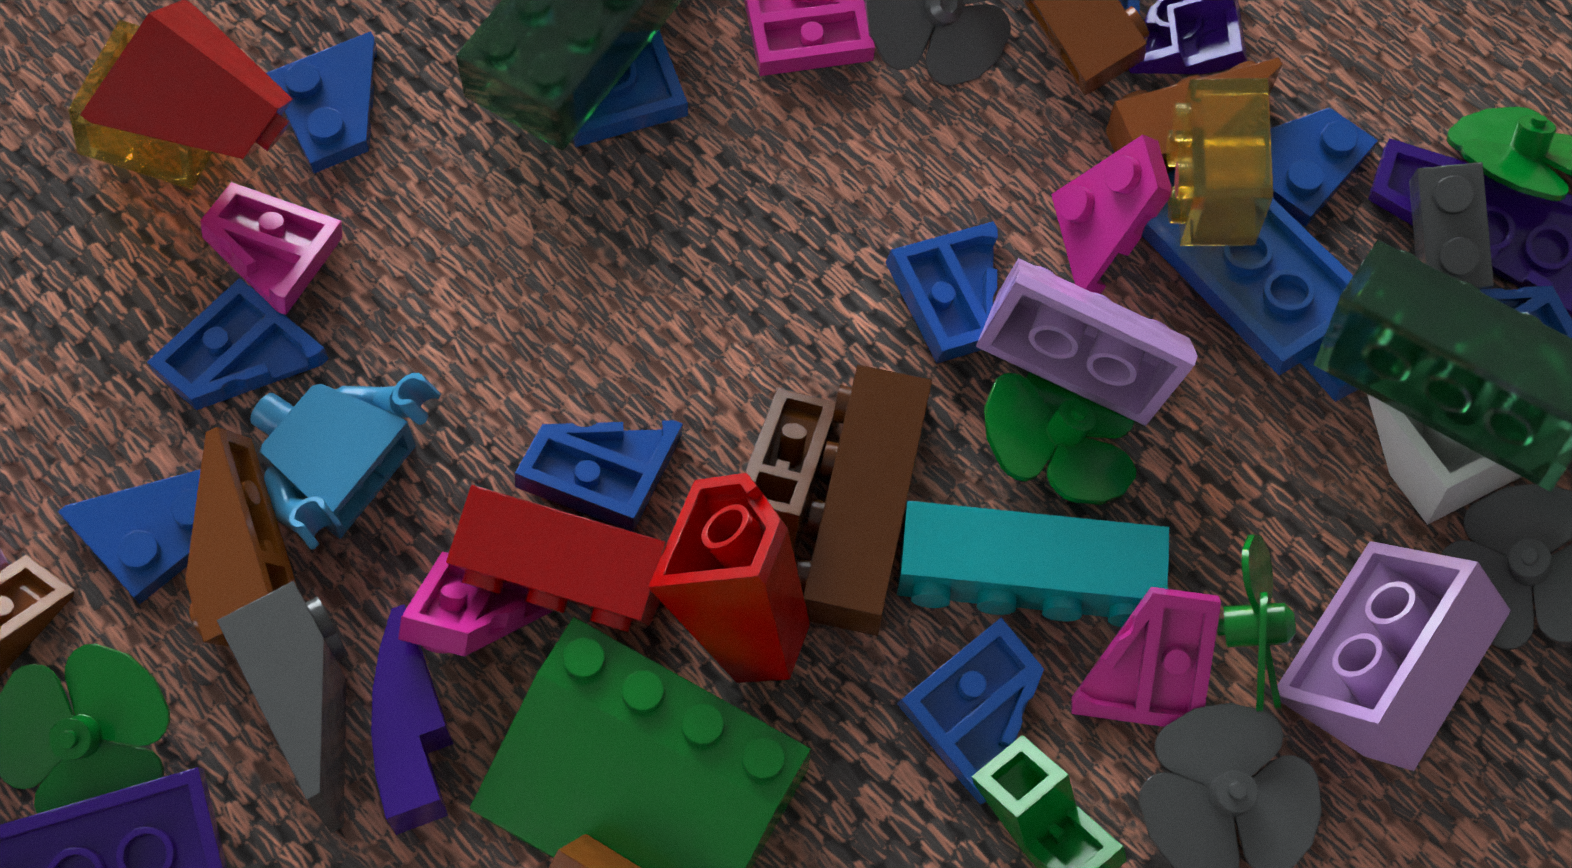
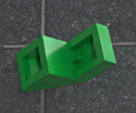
M1021 735L971 776L978 791L1022 852L1036 868H1119L1127 861L1124 846L1076 805L1069 775L1025 736Z

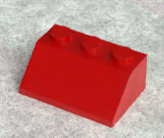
M471 484L446 563L465 571L461 583L500 594L504 583L529 590L525 600L527 603L559 613L565 612L567 602L593 609L589 621L628 633L632 621L649 626L661 602L648 586L667 543L659 539Z

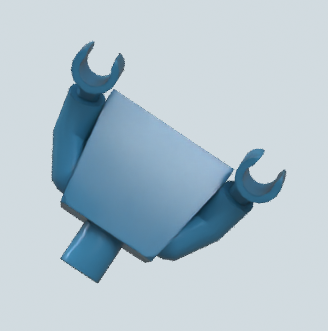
M411 373L402 378L396 386H341L333 389L324 384H315L309 388L295 406L274 393H268L261 398L252 411L250 421L252 425L269 435L261 445L259 453L267 467L264 480L277 521L299 534L309 549L312 550L319 545L314 536L323 527H326L333 535L341 539L416 447L409 424L403 418L409 417L418 425L424 424L429 415L421 405L429 399H439L441 393L422 374Z

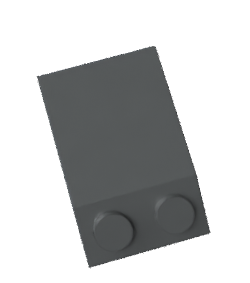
M292 581L216 621L306 800L330 833H333L344 827L347 680L337 661L349 654L319 597L317 596L305 602L295 582Z

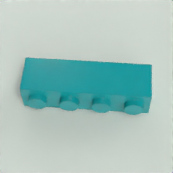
M907 500L902 524L897 595L911 597L912 603L926 608H943L948 606L950 601L976 603L979 611L993 615L1011 614L1016 611V608L1042 610V615L1045 618L1063 622L1078 620L1082 617V614L1108 617L1110 624L1122 628L1150 587L1168 589L1169 527Z

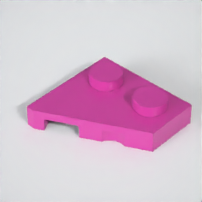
M744 0L759 76L874 61L875 45L868 32L864 0Z
M1141 135L1051 194L1075 285L1090 292L1101 294L1106 285L1100 278L1118 253L1126 256L1131 253L1141 239L1146 224L1159 214L1173 194L1158 140Z
M233 182L228 185L200 220L203 239L278 313L287 315L343 238L341 220Z
M442 551L401 616L398 640L421 645L426 650L434 653H453L465 657L553 611L525 602L529 590L504 583L501 593L496 594L461 583L465 571L446 563L449 553Z
M1150 587L1073 694L1071 713L1165 727L1192 709L1205 707L1221 608L1219 596Z

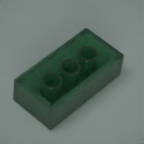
M501 0L455 55L464 97L563 151L682 0Z
M1377 240L1340 295L1314 366L1551 492L1572 460V338L1544 325L1533 315L1519 312L1485 295L1474 285L1458 281L1421 262L1413 254L1397 250Z

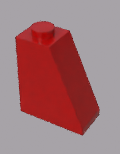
M181 0L148 13L80 116L93 124L244 159L260 146L268 152L275 145L290 124V121L283 117L282 114L293 99L196 6L188 0Z
M748 473L694 480L648 588L736 683L790 680L808 632L810 621L788 528Z

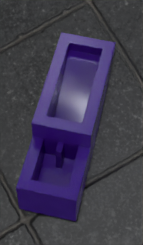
M405 604L391 609L379 648L372 689L371 737L375 776L386 820L396 835L449 816L428 753L454 744L421 646L398 640L401 616L406 610Z

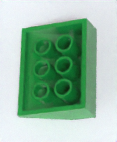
M573 617L537 672L469 809L551 858L555 857L558 849L580 836L588 834L641 868H752L809 769L811 748Z

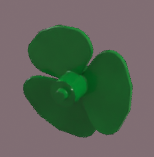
M1525 107L1489 108L1462 117L1448 130L1446 138L1448 144L1454 149L1461 151V155L1467 162H1482L1483 174L1520 193L1550 201H1561L1568 195L1569 187L1567 183L1548 165L1572 176V136L1555 133V124L1535 110Z
M1031 372L1028 373L1026 378L1020 374L1006 373L995 380L984 407L986 438L1000 468L1008 476L1025 482L1033 480L1041 473L1047 461L1051 460L1047 468L1048 481L1055 492L1066 500L1076 503L1102 505L1121 498L1136 478L1134 462L1119 447L1086 437L1122 438L1131 431L1134 420Z
M1248 535L1242 549V575L1245 591L1251 605L1224 606V619H1219L1217 634L1218 636H1225L1227 648L1258 646L1256 712H1263L1265 664L1274 708L1282 709L1270 645H1288L1296 634L1295 613L1286 603H1271L1273 570L1269 550L1262 536Z
M98 643L84 644L75 649L68 657L65 665V680L73 710L60 679L53 670L45 665L29 664L21 666L11 674L0 693V777L13 788L28 789L39 785L34 799V807L37 814L164 777V767L161 759L154 751L141 746L151 745L164 736L170 724V709L156 678L130 654Z

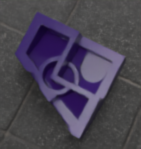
M1158 0L1149 8L1144 20L1150 35L1147 38L1145 59L1130 68L1129 71L1130 73L1207 74L1229 70L1242 62L1248 61L1238 0Z

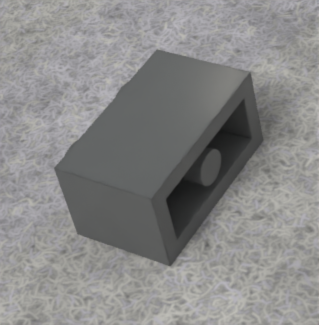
M1483 163L1418 168L1409 180L1419 296L1432 291L1452 293L1491 289L1494 283Z

